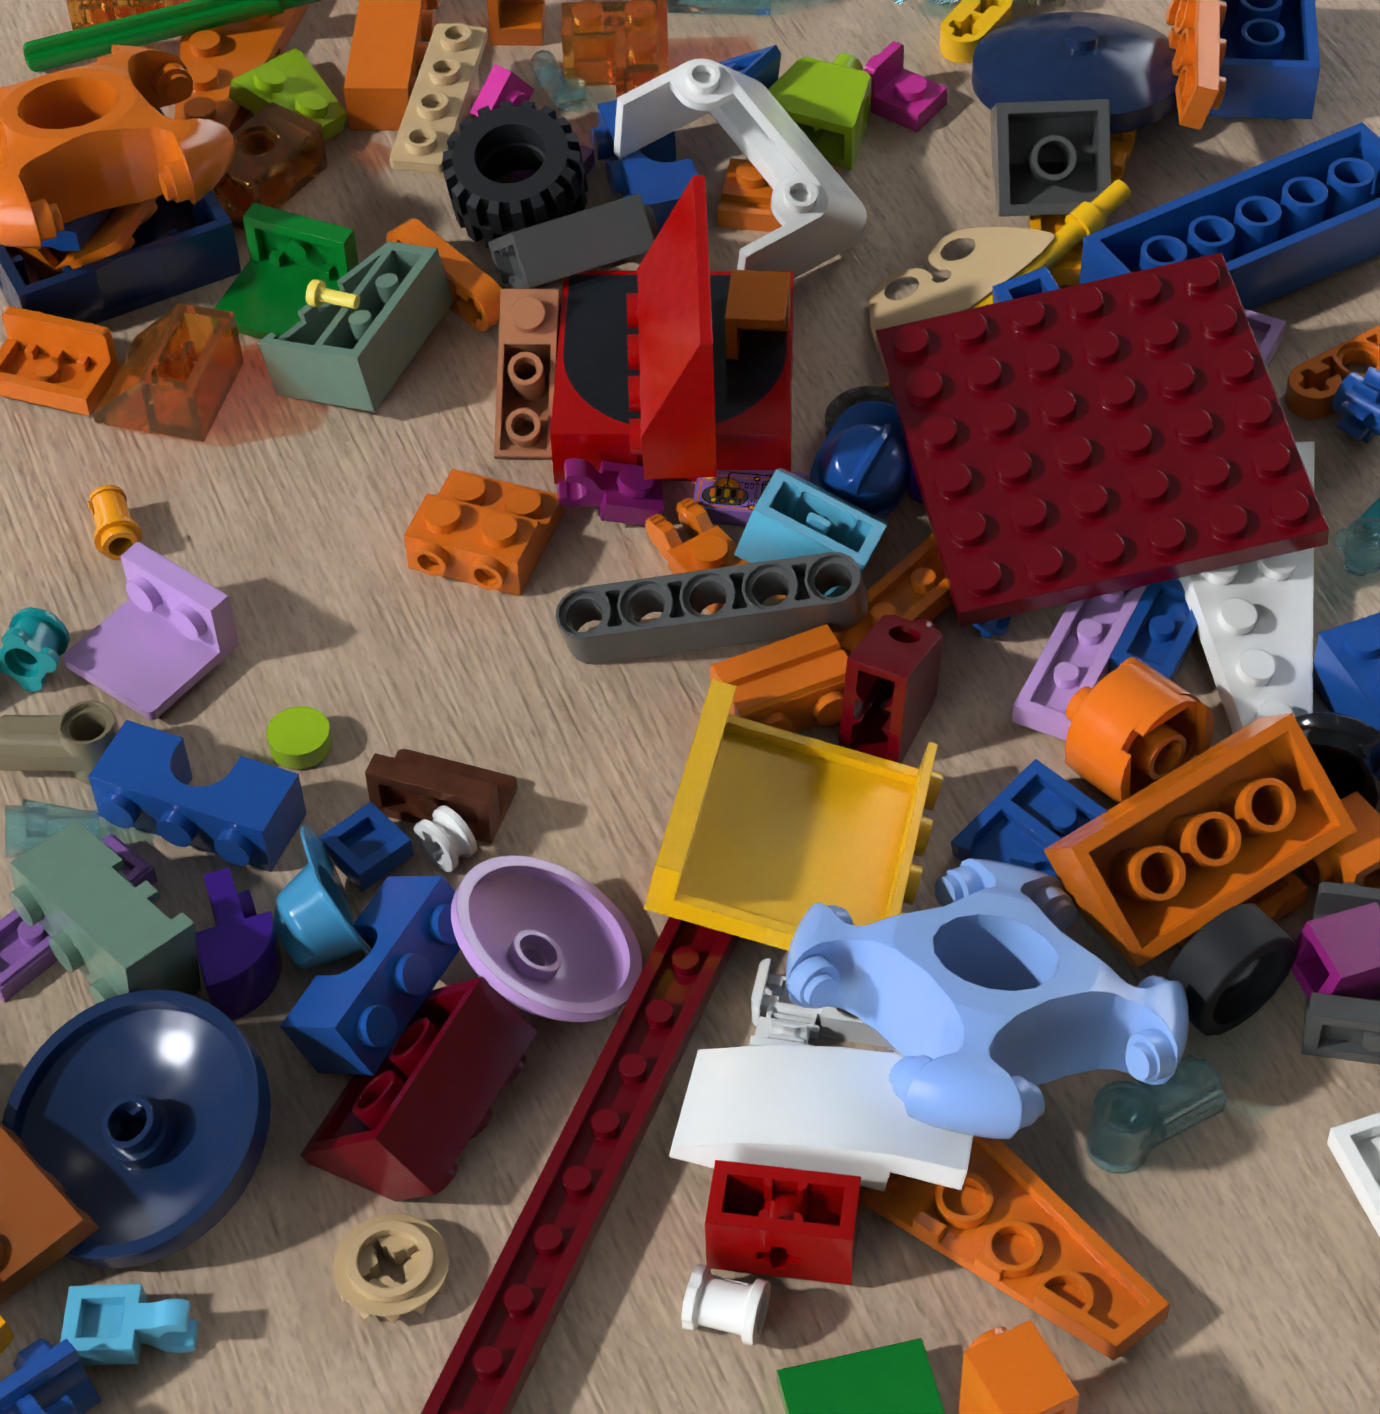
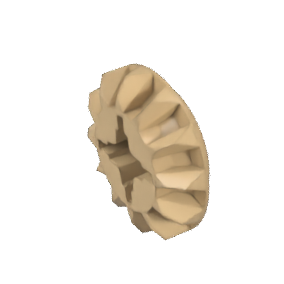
M387 1213L362 1221L343 1237L334 1254L332 1271L342 1303L348 1302L356 1308L364 1320L370 1315L382 1316L395 1324L400 1315L412 1311H417L423 1315L427 1303L436 1294H444L445 1279L448 1268H450V1262L444 1239L431 1224L413 1215ZM378 1252L381 1253L385 1260L389 1258L395 1265L406 1262L403 1265L406 1283L400 1284L399 1281L395 1282L388 1275L377 1279L381 1275L377 1256Z

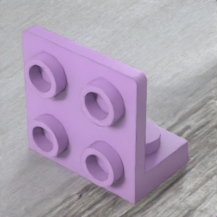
M137 541L120 556L127 581L125 589L129 599L65 653L63 658L66 668L148 720H156L237 648L239 644L229 596Z

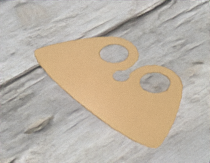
M973 227L954 231L941 238L930 250L928 261L932 267L939 271H950L952 274L948 280L936 283L932 280L933 274L927 270L906 268L885 277L873 288L868 307L871 332L876 346L875 330L969 309L992 293V286L1010 280L1030 264L1049 246L1055 235L1047 231L1020 227ZM968 238L975 242L973 252L962 259L948 261L941 256L943 248L954 240ZM913 277L919 281L917 290L906 298L891 300L885 296L887 286L897 279Z

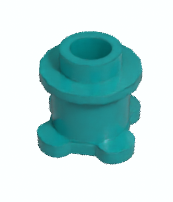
M25 608L15 613L11 619L9 629L6 630L1 638L3 645L0 647V673H6L17 680L24 690L30 692L40 691L46 682V673L56 671L60 664L59 656L65 653L68 648L70 637L64 623L53 613L39 608Z

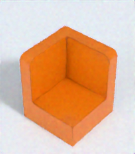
M487 0L491 45L543 46L546 20L545 0Z
M731 269L725 314L726 359L738 360L742 330L789 332L790 272Z

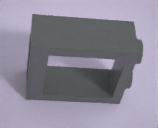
M638 193L509 233L488 242L502 289H529L647 252L654 242V237L658 235V225L651 206L643 204L641 195Z

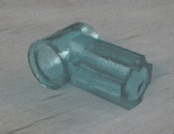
M1190 1054L1181 1059L1175 1073L1166 1084L1150 1085L1142 1081L1136 1083L1132 1081H1116L1105 1085L1098 1091L1094 1100L1086 1136V1152L1091 1161L1100 1169L1110 1173L1126 1174L1136 1171L1145 1163L1149 1150L1223 1112L1227 1097L1221 1087L1219 1074L1205 1057L1198 1059ZM1114 1125L1123 1126V1127H1126V1128H1128V1129H1121V1128H1118V1127H1116V1126H1114Z

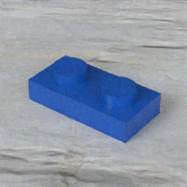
M1172 579L1147 586L1110 656L1108 673L1118 668L1126 659L1137 657L1174 681L1198 634L1196 630L1198 623L1192 609L1191 611L1189 610L1181 581Z

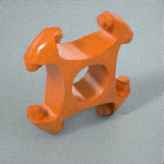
M112 45V54L98 57L97 62L53 72L0 88V245L41 249L42 241L56 238L58 232L64 231V224L105 209L143 202L164 194L167 201L174 199L176 203L190 200L195 205L218 184L229 169L235 155L236 145L234 137L228 128L211 119H172L156 110V108L180 103L188 99L193 92L192 77L179 57L161 50L141 46Z

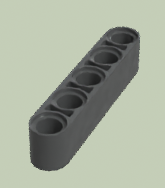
M827 552L581 587L570 591L562 597L557 605L555 617L573 656L585 664L598 665L785 639L828 624L832 632L843 631L855 627L863 620L868 612L869 601L859 566L854 559L841 552ZM837 586L849 588L843 595L837 597L825 596V593L831 588ZM771 596H787L785 600L777 605H762ZM715 603L724 604L723 608L716 613L710 615L701 614L702 610L708 605ZM662 612L661 616L653 622L639 623L649 613ZM593 620L600 621L599 625L593 630L578 632L585 623Z

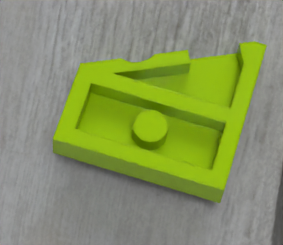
M297 48L231 81L228 98L309 148H313L344 131L347 112L302 51Z

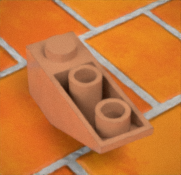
M501 289L494 441L495 459H552L550 429L562 303L559 289Z

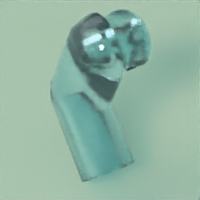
M541 50L532 56L530 65L533 74L556 108L570 111V107H580L587 102L584 80L579 77L566 80L555 56L550 51Z

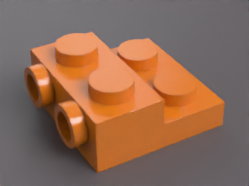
M452 469L438 495L426 494L404 534L408 568L431 576H442L478 585L487 590H498L521 596L564 513V506L558 503V494Z

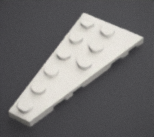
M1315 441L1295 442L1314 489ZM1314 548L1178 578L1185 591L1184 596L1189 610L1191 611L1192 609L1197 620L1196 630L1232 733H1236L1262 717L1293 713L1294 717L1313 713Z

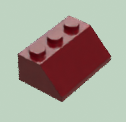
M482 976L431 990L374 1075H353L300 1156L315 1167L395 1202L438 1194L455 1177L458 1170L456 1160L468 1141L477 1136L489 1123L493 1114L490 1106L503 1086L515 1079L525 1066L526 1056L524 1053L538 1031L504 997L495 991Z

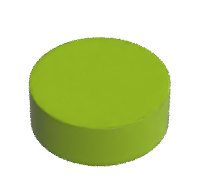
M295 706L287 708L276 714L270 720L266 729L271 757L276 763L289 769H306L315 766L328 756L332 748L329 721L322 712L312 707Z

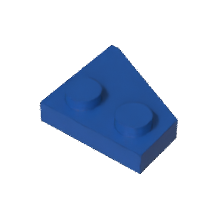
M1035 759L951 841L952 853L961 861L974 858L1014 864L1055 876L1060 881L1044 849L1107 810L1042 762Z

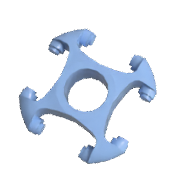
M968 858L962 861L959 867L947 870L942 877L936 880L935 895L942 907L904 913L865 926L853 925L850 914L843 907L824 905L818 902L811 905L803 916L790 942L786 964V987L790 1001L804 1008L818 1009L826 1006L841 1008L857 1016L875 1029L905 1056L891 1069L889 1082L893 1086L895 1095L905 1104L907 1115L919 1122L955 1133L990 1139H1011L1019 1129L1035 1123L1037 1118L1042 1116L1045 1111L1044 1097L1037 1085L1072 1074L1097 1069H1116L1129 1073L1135 1079L1150 1085L1166 1084L1175 1073L1186 1047L1189 1033L1188 1002L1185 988L1180 981H1169L1163 976L1157 977L1153 975L1145 978L1137 987L1126 983L1101 959L1062 933L1075 921L1077 909L1073 905L1072 898L1061 889V882L1055 876L1034 869L998 861Z

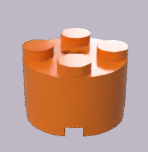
M1130 657L1123 661L1118 668L1101 679L1093 689L1088 686L1083 687L1070 699L1066 707V718L1071 721L1065 742V764L1114 801L1121 803L1190 761L1194 754L1198 756L1208 750L1214 732L1213 713L1190 692L1137 657Z

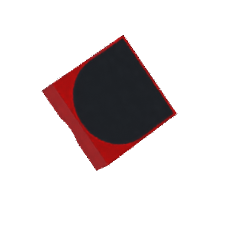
M583 271L564 277L550 429L554 484H558V481H565L564 463L566 459L579 458L587 460L594 465L598 472L602 461L643 466L642 455H630L629 419L641 418V412L629 411L628 376L640 375V370H629L627 347V334H639V329H628L626 293H638L637 271ZM710 271L717 470L776 471V469L783 468L791 472L794 271H775L790 272L789 332L742 330L738 360L726 359L725 314L731 271ZM697 478L661 479V481H688L696 483Z

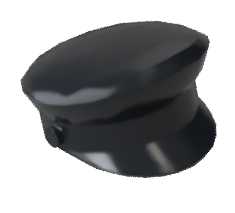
M1314 712L1296 716L1295 718L1340 800L1358 791L1376 809L1380 793L1374 773L1380 768V732L1360 719L1340 713Z

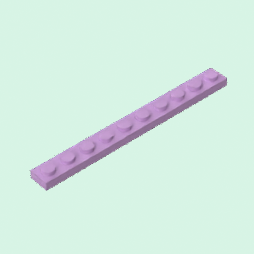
M1244 309L1266 368H1268L1283 340L1286 321ZM1148 585L1070 602L1067 605L1013 705V723L1066 741L1071 721L1066 718V707L1070 699L1083 687L1088 686L1093 689L1107 675L1110 656Z

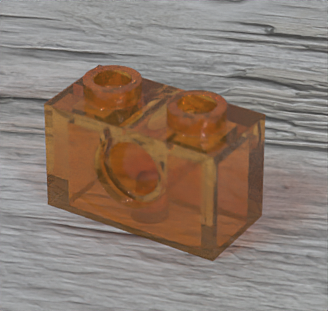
M274 102L269 103L232 134L236 145L234 159L225 175L212 191L223 209H229L233 211L234 215L243 218L253 203L279 209L328 167L322 125Z

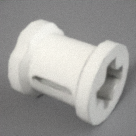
M696 1264L691 1273L684 1296L681 1314L682 1329L696 1331L699 1325L741 1335L743 1344L755 1346L762 1333L767 1315L771 1289L770 1281L758 1278L753 1284L712 1275L710 1266Z

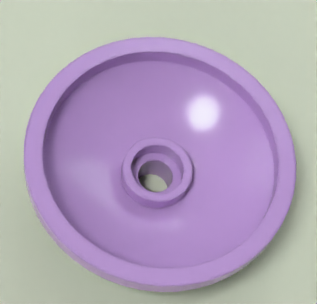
M500 856L488 859L474 866L465 875L453 896L451 923L459 947L475 973L479 977L482 976L495 991L511 1004L540 1017L567 1022H589L604 1019L619 1011L626 1004L642 972V956L638 940L629 922L617 906L602 891L583 877L546 860L527 856Z

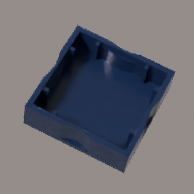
M156 108V110L164 115L160 108ZM212 190L195 205L190 200L176 203L174 199L167 201L164 194H162L155 201L158 205L156 212L146 222L139 225L132 236L135 239V243L130 250L73 270L70 265L62 267L63 273L44 280L15 247L0 245V289L9 306L98 324L240 274L241 267L232 221Z

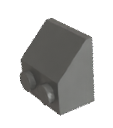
M1109 99L996 103L991 109L992 169L998 217L1068 215L1082 202L1093 201L1111 185Z

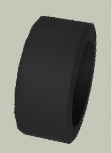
M1239 904L1220 913L1204 925L1185 944L1172 962L1166 978L1169 981H1180L1184 986L1188 1002L1189 1021L1205 1036L1221 1035L1239 1026L1254 1015L1276 993L1288 976L1296 959L1297 944L1256 904Z

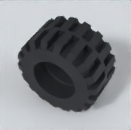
M511 100L500 102V108L490 110L489 106L477 110L478 117L474 120L466 117L459 123L461 133H451L448 138L447 146L449 150L443 152L442 164L456 220L461 228H466L467 234L472 240L478 242L484 239L486 248H489L488 242L509 233L585 210L587 203L585 192L588 191V185L579 141L576 133H572L571 124L565 117L557 119L554 109L545 105L540 110H537L535 102L523 100L521 106H513ZM513 171H537L529 178L520 182H495L501 176Z

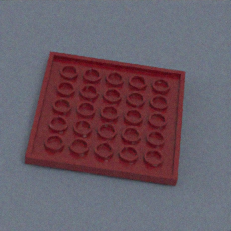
M1222 252L875 330L881 361L960 627L1328 544L1329 528Z

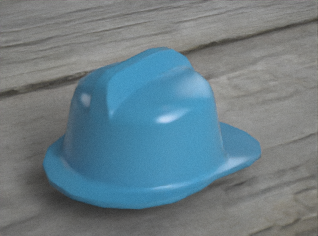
M308 825L301 826V838L309 863L287 884L276 898L274 926L278 938L294 963L302 969L311 968L318 964H330L361 949L368 955L371 949L353 926L355 918L331 858L315 832Z

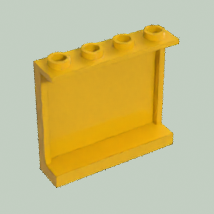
M712 679L660 847L643 909L789 951L790 942L803 916L811 905L818 902L824 905L843 907L850 914L855 926H865L888 917L904 914V912H901L902 904H913L923 871V866L912 863L913 855L923 857L933 825V819L922 816L923 810L933 811L943 780V773L932 770L938 744L928 742L919 769L731 715L729 712L737 686Z

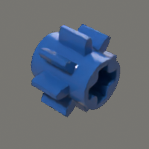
M1372 366L1367 370L1365 377L1357 372L1350 373L1338 387L1332 401V410L1342 415L1336 428L1367 444L1371 441L1374 434L1380 436V370Z

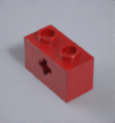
M715 1160L705 1218L706 1265L710 1266V1269L852 1285L860 1224L861 1176Z

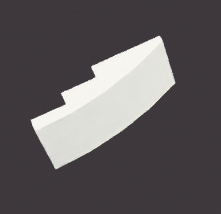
M756 1045L698 1050L669 1157L713 1169L715 1160L861 1176V1186L883 1192L885 1191L890 1172L961 1190L968 1171L973 1136L933 1127L907 1115L905 1104L895 1095L893 1086L889 1082L891 1069L900 1059L905 1057L902 1054L834 1046Z

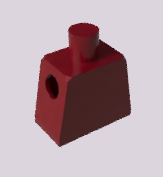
M892 614L883 615L847 658L838 746L902 763L937 694L944 636L935 624L925 619L910 621ZM891 698L884 710L891 712V715L887 716L882 712L880 706L885 700Z

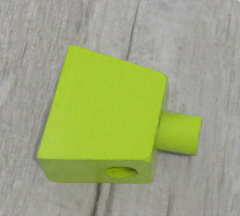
M839 54L832 63L811 57L799 58L768 90L830 165L848 170L853 169L870 119L872 77L866 71H863L861 62L851 54Z

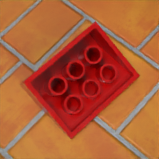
M696 175L691 178L637 268L638 293H626L628 329H639V334H627L629 370H640V375L628 376L629 411L641 412V418L629 419L630 455H642L644 480L717 477L705 175Z

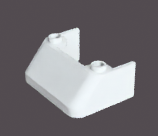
M699 58L687 61L617 97L613 152L619 160L692 121L711 113L772 187L771 210L782 227L741 248L737 270L794 271V278L853 247L861 240L867 218L863 203L769 90L758 80L716 61Z

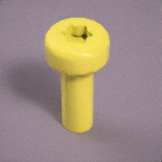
M312 280L306 290V302L311 307L319 308L324 302L357 309L360 304L359 295L328 289L322 280Z

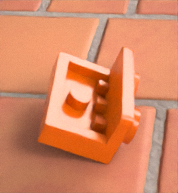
M8 306L2 314L7 339L0 348V396L91 416L120 370L111 331L107 327Z

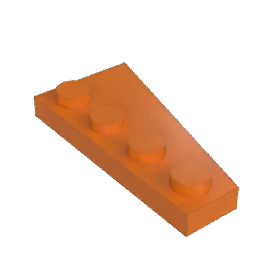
M1172 0L1165 14L1166 24L1175 26V28H1171L1168 40L1169 48L1176 49L1172 61L1173 75L1179 76L1175 87L1180 126L1201 130L1210 109L1218 110L1223 101L1226 77L1219 76V69L1226 52V39L1220 38V30L1223 26L1227 4L1224 1Z
M973 1136L968 1171L961 1190L891 1172L884 1192L867 1187L862 1188L861 1203L1113 1361L1168 1318L1170 1303L1001 1139Z

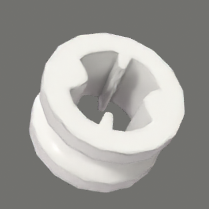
M444 805L434 810L432 814L433 821L424 819L415 824L414 834L419 846L429 860L439 869L451 872L457 868L459 856L470 858L476 853L477 842L472 831L461 816L453 809Z

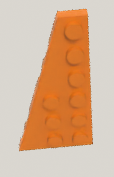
M309 5L284 10V13L274 16L266 14L182 35L179 58L187 67L192 77L193 92L188 99L175 104L174 119H211L225 125L235 139L250 111L228 98L232 79L272 60L275 55H282Z

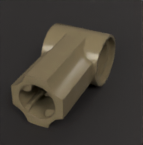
M90 700L70 706L62 715H3L0 717V770L73 771L79 781L91 785L88 777L120 730L112 709L103 702Z

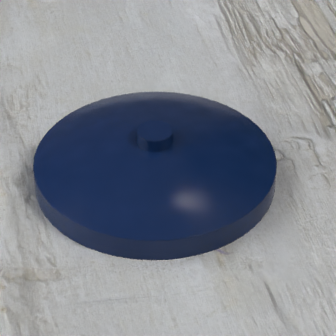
M1054 12L1017 19L996 28L978 43L974 50L972 61V86L976 96L990 110L996 103L1109 99L1110 134H1117L1153 124L1170 114L1177 107L1175 87L1179 76L1173 75L1172 61L1176 49L1169 48L1168 37L1161 32L1142 23L1118 16L1091 12Z
M142 990L114 996L99 1002L73 1017L53 1033L34 1054L18 1078L4 1111L2 1123L5 1127L14 1131L26 1144L28 1153L36 1162L60 1182L67 1190L65 1194L77 1208L85 1211L100 1227L68 1252L65 1257L85 1265L101 1268L134 1267L155 1262L186 1248L212 1229L234 1206L252 1179L266 1144L270 1124V1088L262 1059L254 1044L221 1010L207 1001L183 992Z

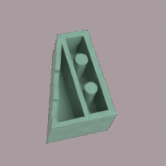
M388 241L337 280L339 291L360 296V304L357 309L323 303L319 308L306 304L298 311L300 321L284 334L277 337L276 334L270 332L262 338L258 345L276 395L375 412L453 303L438 248Z
M76 819L9 862L15 889L9 893V897L14 908L29 926L32 927L39 923L51 936L49 945L58 961L68 972L72 973L79 969L91 983L89 986L90 994L96 1004L114 996L142 990H171L190 995L201 990L195 923L183 912L173 919L166 916L153 904L161 899L159 891L147 880L135 887L121 871L125 868L123 859L80 821Z

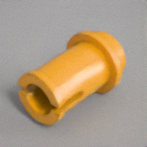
M104 485L91 492L89 498L92 501H88V507L93 515L96 526L94 544L97 550L112 560H121L120 556L137 541L141 542L142 531L139 524L131 519L127 506V497L123 489L114 485Z

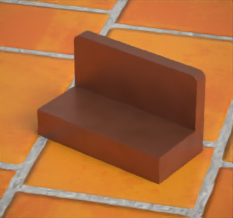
M409 749L398 750L394 758L375 753L365 771L369 800L387 817L417 824L424 819L433 821L432 814L434 810L439 806L445 805L461 816L472 831L475 840L491 844L518 790L517 779L514 776Z

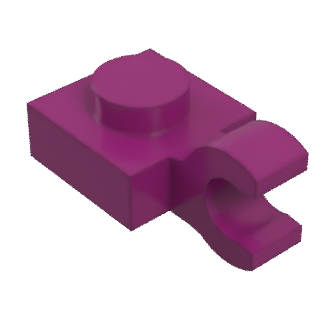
M579 458L565 460V481H558L557 484L559 504L566 507H600L601 521L645 526L647 518L657 513L662 514V516L664 515L665 508L661 479L644 480L643 466L602 461L598 472L594 465L587 460Z

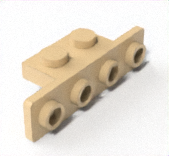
M438 23L435 25L389 157L392 169L438 173V178L445 179L442 158L443 152L449 150L447 146L448 138L451 133H461L459 123L466 117L473 120L477 118L470 111L480 93L478 66L488 39L485 27L469 26L462 23Z

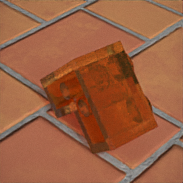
M583 0L580 2L562 3L561 39L565 87L616 85L617 98L668 72L667 0L601 2Z

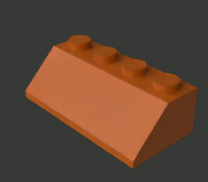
M1286 713L1255 720L1045 848L1044 852L1067 894L1072 898L1076 909L1133 968H1138L1201 929L1220 913L1241 904L1353 834L1357 829L1293 713Z

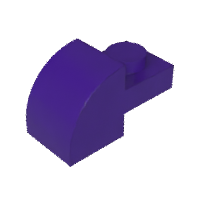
M228 867L203 874L216 927L196 932L198 961L210 1004L221 1010L233 1021L255 1010L270 996L279 980L282 961L271 911L257 915L250 890L237 893L230 868Z

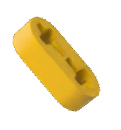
M962 0L940 25L939 48L942 56L951 62L971 63L978 43L991 31L1012 22L1013 0Z

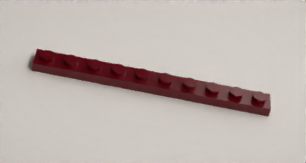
M673 917L668 918L421 1414H511L740 937Z

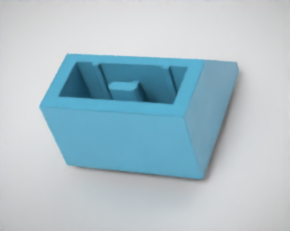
M780 468L776 469L755 505L734 555L749 563H757L827 552H841L854 559L859 566L861 575H863L890 523ZM837 586L827 591L825 596L837 597L843 595L849 588Z

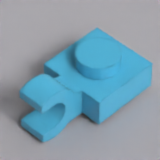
M142 1284L69 1286L60 1343L68 1339L77 1350L82 1366L138 1364L141 1344H148L159 1350L171 1353L195 1351L199 1323L197 1320H189L191 1304L188 1300L166 1299L147 1303L148 1298Z

